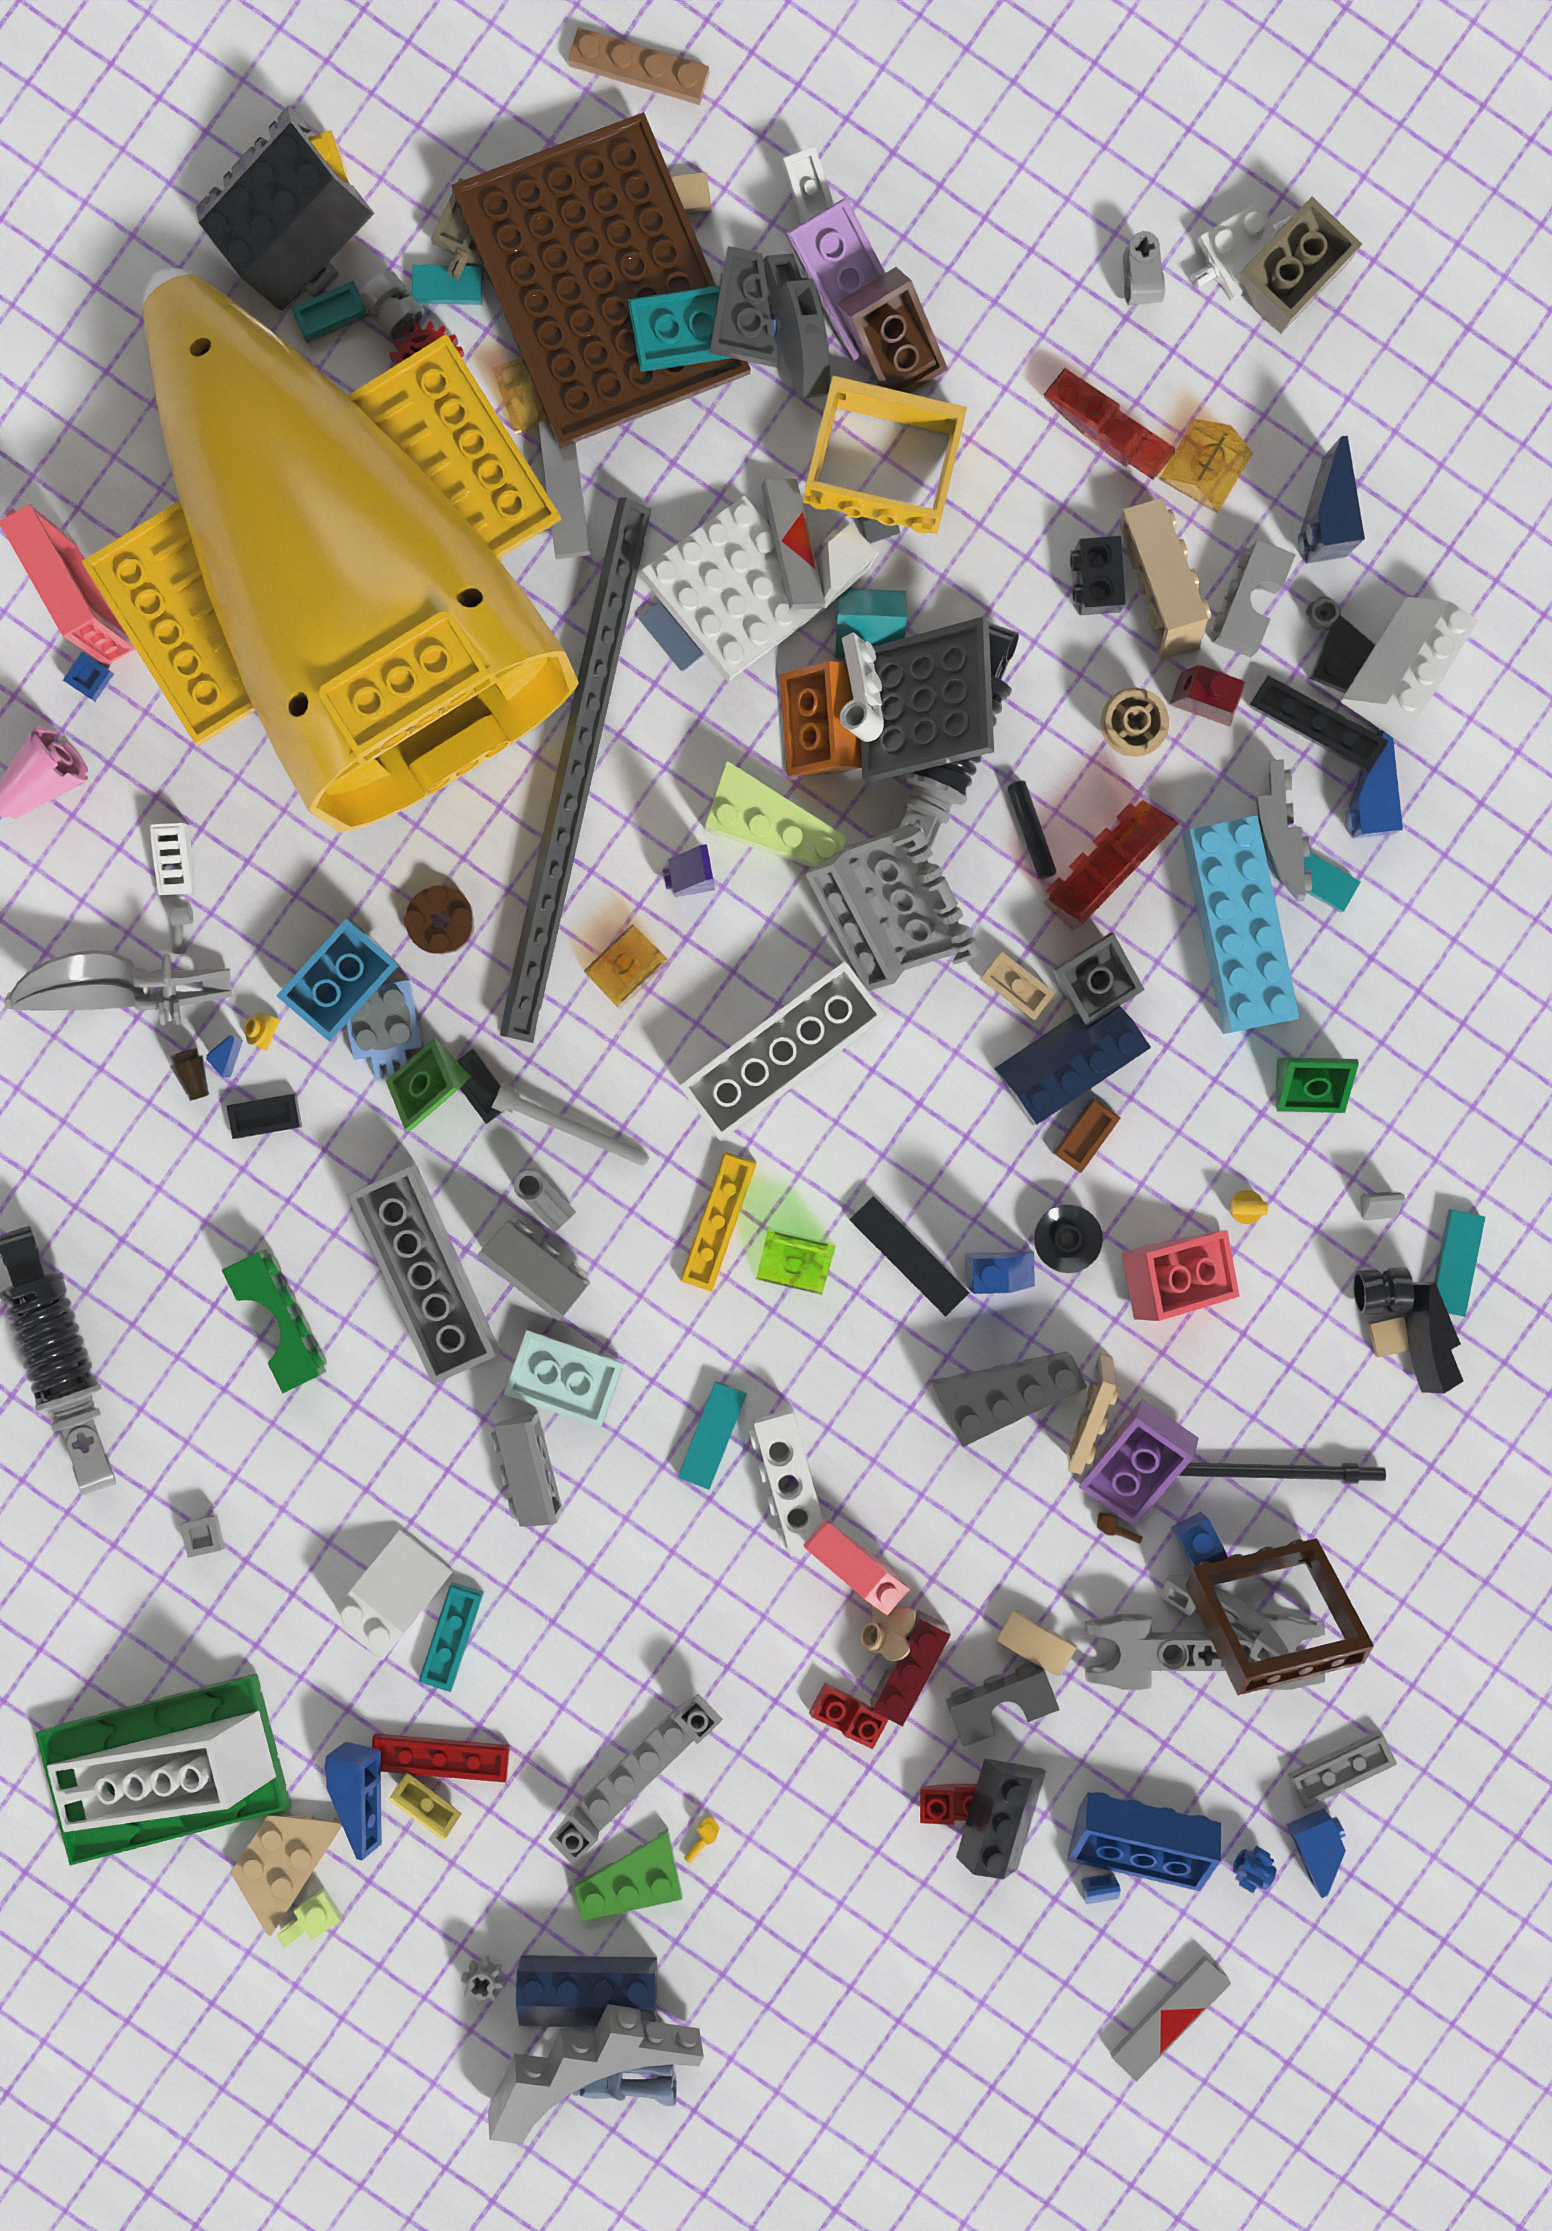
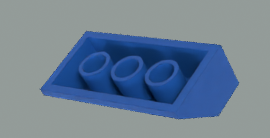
M1087 1792L1078 1809L1067 1861L1201 1891L1221 1862V1822L1212 1821L1202 1815L1191 1816L1178 1813L1174 1809L1167 1807L1156 1808L1143 1805V1803L1137 1800L1126 1801L1113 1798L1103 1792Z

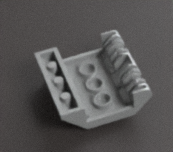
M906 825L850 845L805 873L860 981L868 991L896 983L904 970L957 954L952 960L955 965L971 960L981 953L975 937H972L973 933L970 927L958 922L963 917V913L960 907H957L958 902L946 878L940 876L943 873L940 866L928 862L927 859L932 856L933 852L926 845L927 840L921 828Z

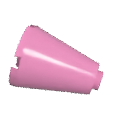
M37 726L30 733L1 777V816L18 818L88 780V776H84L88 772V767L80 754L68 741L63 745L54 738L58 733L45 726Z

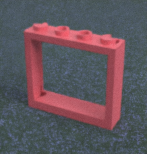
M29 504L18 511L11 509L7 513V517L0 520V526L62 636L104 665H108L135 650L132 642L81 561L85 558L76 542L32 505Z

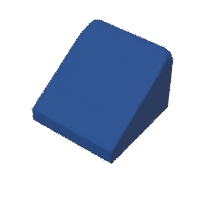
M229 1035L206 1055V1060L222 1077L229 1078L232 1075L243 1042L239 1036Z
M1113 1873L1083 1878L1081 1880L1086 1904L1114 1900L1120 1896V1885Z

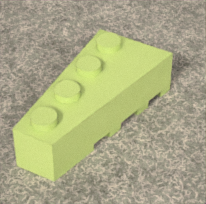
M729 761L726 762L705 825L706 832L810 867H815L844 849L847 841L846 836Z

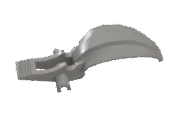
M89 950L69 953L48 960L30 970L16 983L12 991L7 994L4 1003L7 1009L31 1011L135 1007L138 1010H159L161 1025H166L169 1021H174L176 1025H181L180 1006L232 997L231 976L229 968L173 971L171 970V957L169 954H164L162 957V969L147 971L135 968L131 960L113 951ZM203 982V990L176 991L177 985ZM150 987L162 988L158 993L150 994Z

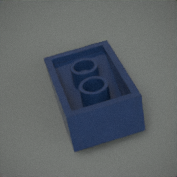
M1348 435L1341 436L1323 457L1301 527V533L1298 535L1299 551L1301 554H1305L1306 564L1347 557L1365 540Z

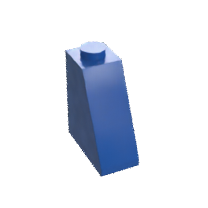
M1034 1252L965 1253L966 1288L973 1294L1012 1293L1035 1286Z

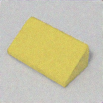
M408 1773L400 1780L388 1799L443 1841L447 1838L462 1814Z

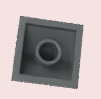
M1113 932L1053 969L1059 991L1086 1027L1145 990Z

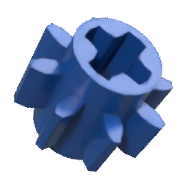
M1255 1846L1253 1852L1247 1849L1241 1850L1233 1864V1872L1237 1874L1235 1879L1239 1881V1886L1251 1893L1255 1892L1256 1887L1263 1890L1268 1889L1273 1883L1277 1872L1276 1867L1272 1865L1274 1859L1270 1858V1853L1258 1846Z

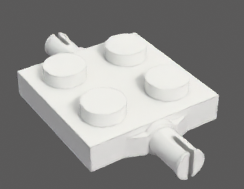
M1258 200L1201 235L1197 242L1205 254L1207 266L1191 275L1192 283L1196 281L1194 286L1199 288L1214 278L1223 286L1230 300L1246 292L1247 290L1239 275L1240 272L1293 215L1290 214L1285 219L1274 224L1268 218Z

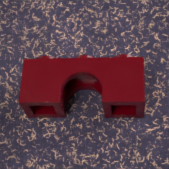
M917 1609L915 1627L912 1633L906 1637L910 1652L903 1659L895 1661L890 1671L885 1670L870 1699L873 1712L902 1727L904 1726L951 1636L948 1625Z

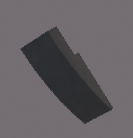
M1413 1282L1414 1305L1410 1312H1406V1329L1414 1373L1421 1393L1445 1394L1464 1382L1451 1351L1461 1343L1436 1282Z

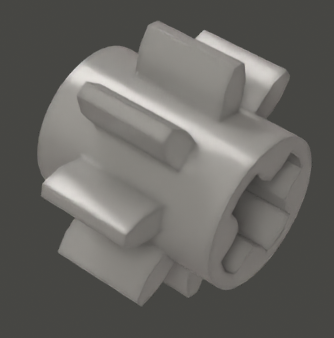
M486 1956L484 1961L479 1963L472 1959L468 1966L470 1972H463L461 1982L468 1984L464 1996L471 1995L477 1999L478 2005L488 1997L490 2000L495 2001L497 1996L495 1988H503L505 1982L504 1978L497 1977L502 1965H494L489 1961V1956Z

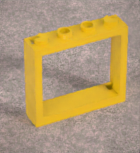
M833 376L806 481L803 503L811 504L814 508L821 510L833 509L841 511L854 518L866 517L875 519L888 526L900 525L912 528L915 532L922 534H937L967 407ZM837 408L950 435L933 509L819 482Z

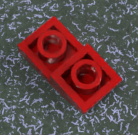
M825 1682L809 1710L812 1718L840 1730L845 1737L871 1749L875 1747L889 1720L873 1712L871 1706Z
M943 1784L921 1787L920 1823L954 1825L955 1821H966L977 1784Z

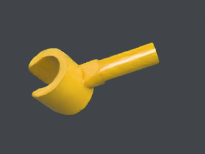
M711 1816L704 1819L696 1827V1831L701 1838L697 1840L684 1857L686 1862L691 1863L702 1848L716 1840L719 1826Z

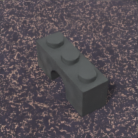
M1032 1662L1018 1666L1015 1669V1673L1005 1677L1001 1674L991 1676L983 1681L984 1685L974 1689L970 1687L960 1688L951 1694L952 1697L946 1699L963 1747L996 1735L991 1724V1714L1000 1703L1013 1702L1018 1704L1022 1708L1027 1722L1060 1710L1045 1670Z

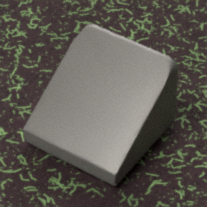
M1395 1191L1363 1194L1361 1196L1363 1219L1374 1220L1396 1217L1405 1200L1404 1194Z

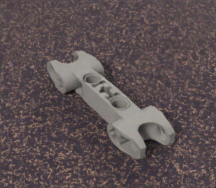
M1115 1614L1085 1621L1087 1635L1113 1640L1116 1645L1114 1657L1109 1662L1085 1668L1087 1682L1112 1686L1122 1690H1142L1151 1688L1152 1671H1226L1207 1632H1152V1617L1144 1614ZM1261 1614L1278 1633L1290 1653L1295 1652L1296 1647L1303 1640L1325 1635V1625L1321 1621L1294 1617L1288 1614ZM1236 1634L1240 1644L1246 1645L1245 1654L1249 1663L1256 1662L1255 1659L1250 1657L1253 1644ZM1208 1645L1212 1651H1205V1657H1201L1198 1652H1203L1205 1646ZM1167 1646H1178L1175 1656L1172 1658L1163 1657V1651ZM1325 1674L1266 1689L1293 1690L1325 1682Z

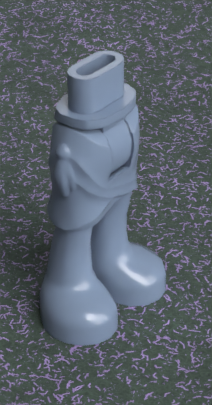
M674 2065L637 2068L599 2079L572 2094L573 2096L580 2094L581 2097L592 2099L613 2098L619 2101H623L626 2096L655 2099L663 2106H675L677 2097L676 2073L673 2072ZM623 2073L660 2075L650 2079H622Z

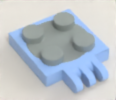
M410 980L381 985L347 1022L353 1059L371 1058L376 1081L384 1078L382 1065H386L390 1078L396 1072L395 1063L400 1062L401 1068L408 1062V1050L423 1048Z

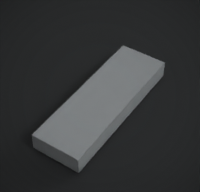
M1379 1730L1288 1773V1776L1304 1808H1307L1397 1765V1762L1383 1733Z

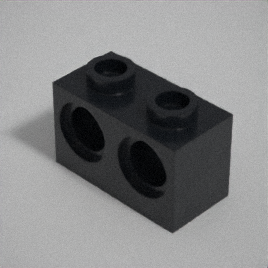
M1121 536L1079 539L1075 550L1070 551L1071 571L1077 572V584H1073L1072 589L1073 604L1079 605L1080 615L1120 613L1126 605ZM1091 552L1100 554L1104 564L1100 566L1091 564L1087 554ZM1094 586L1101 587L1106 593V599H1094L1090 594V588Z

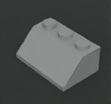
M511 1220L506 1221L476 1257L556 1320L560 1321L590 1284L585 1279L588 1273L574 1262H571L568 1266L558 1258L561 1252L549 1242L544 1241L543 1244H540L532 1237L534 1231L522 1221L517 1220L516 1223Z
M534 1412L499 1421L494 1426L495 1431L491 1432L495 1452L501 1451L504 1465H500V1474L504 1486H510L512 1498L508 1499V1505L512 1518H518L520 1527L556 1524L563 1512L539 1413Z

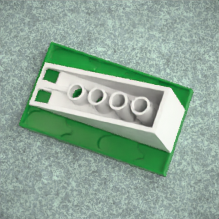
M257 1674L57 1724L35 1733L70 1866L283 1811L291 1806Z

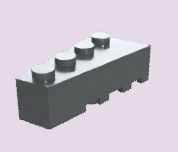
M1067 1351L930 1380L962 1447L1087 1387L1073 1356Z

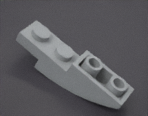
M1284 759L1270 760V795L1257 796L1258 821L1262 839L1269 859L1286 889L1296 901H1304L1306 891H1312L1311 870H1304V857H1310L1309 836H1302V827H1288V824H1294L1293 803L1286 804V790H1292L1291 769L1284 770Z

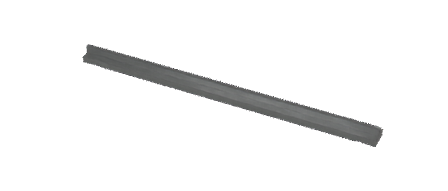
M627 497L618 499L579 670V684L575 689L500 1030V1036L530 1043L534 1042L539 1010H541L640 565L644 538L652 510Z

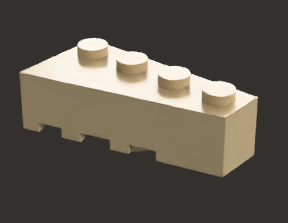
M1163 498L1123 509L1120 524L1132 568H1140L1141 571L1137 574L1142 599L1149 598L1150 600L1148 605L1150 618L1148 621L1152 633L1159 631L1162 640L1161 646L1157 648L1160 660L1200 649L1207 621L1211 618L1209 604L1206 599H1201L1198 592L1199 579L1194 568L1190 569L1186 560L1188 558V551L1185 541L1177 537L1174 512L1172 509L1167 510Z

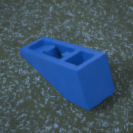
M1383 730L1376 734L1387 739L1389 744L1370 773L1362 769L1349 803L1350 810L1346 811V825L1348 830H1352L1353 838L1391 835L1403 830L1393 737Z
M346 1741L326 1756L324 1766L326 1788L356 1859L362 1861L382 1845L381 1753L378 1749Z

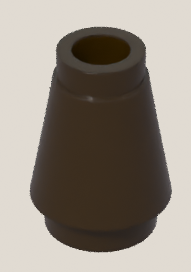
M197 1048L170 1056L172 1062L170 1068L186 1095H188L189 1101L209 1095L203 1055H199Z

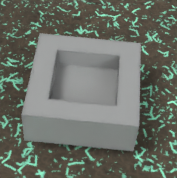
M217 1514L185 1521L180 1524L188 1558L221 1551L225 1548Z

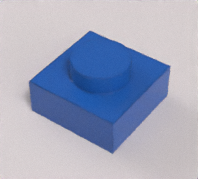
M81 652L63 681L96 702L114 673Z

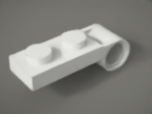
M815 146L781 160L802 223L834 204Z
M853 632L842 637L854 700L849 701L842 708L840 723L862 741L870 742L879 737L884 727L880 697L882 684L875 672L874 661L876 660L874 648L868 641L865 642Z

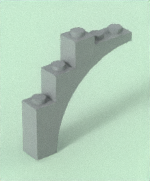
M608 2004L594 2034L561 2029L547 2058L514 2053L488 2109L489 2140L523 2144L533 2126L549 2109L569 2094L613 2074L648 2066H699L704 2058L700 2029L642 2020L640 2009Z

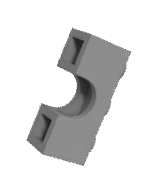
M1259 539L1255 541L1250 549L1246 547L1243 549L1237 563V567L1241 568V572L1237 580H1231L1224 599L1229 600L1225 613L1222 611L1218 613L1212 627V631L1217 632L1213 641L1214 644L1250 658L1259 650L1271 618L1263 616L1253 609L1250 601L1251 592L1254 590H1265L1276 594L1284 586L1296 554Z

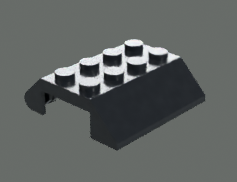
M289 106L277 117L278 123L273 121L269 126L271 139L267 141L259 137L254 143L255 147L251 146L232 166V173L228 171L223 176L225 189L222 191L217 187H213L209 192V197L205 196L196 206L198 223L241 279L281 311L286 308L375 214L353 185L345 183L337 177L304 134V132L309 133L311 131L298 113Z

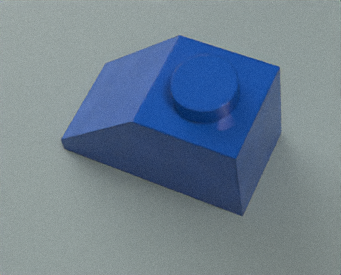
M1201 1511L1171 1527L1192 1568L1204 1561L1214 1563L1228 1558L1210 1520Z
M1322 1808L1286 1825L1314 1889L1321 1898H1324L1330 1892L1346 1852L1341 1840L1346 1834L1337 1816L1331 1818L1327 1811Z

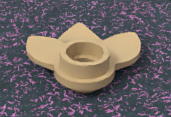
M874 1606L872 1621L866 1623L860 1633L862 1646L869 1653L875 1655L882 1654L889 1661H897L906 1657L910 1652L906 1637L912 1633L915 1627V1610L908 1607H894L886 1615Z

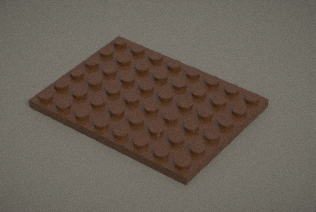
M644 112L451 185L454 197L559 448L750 374L751 368L748 361L734 358L640 372L628 309V299L716 286Z

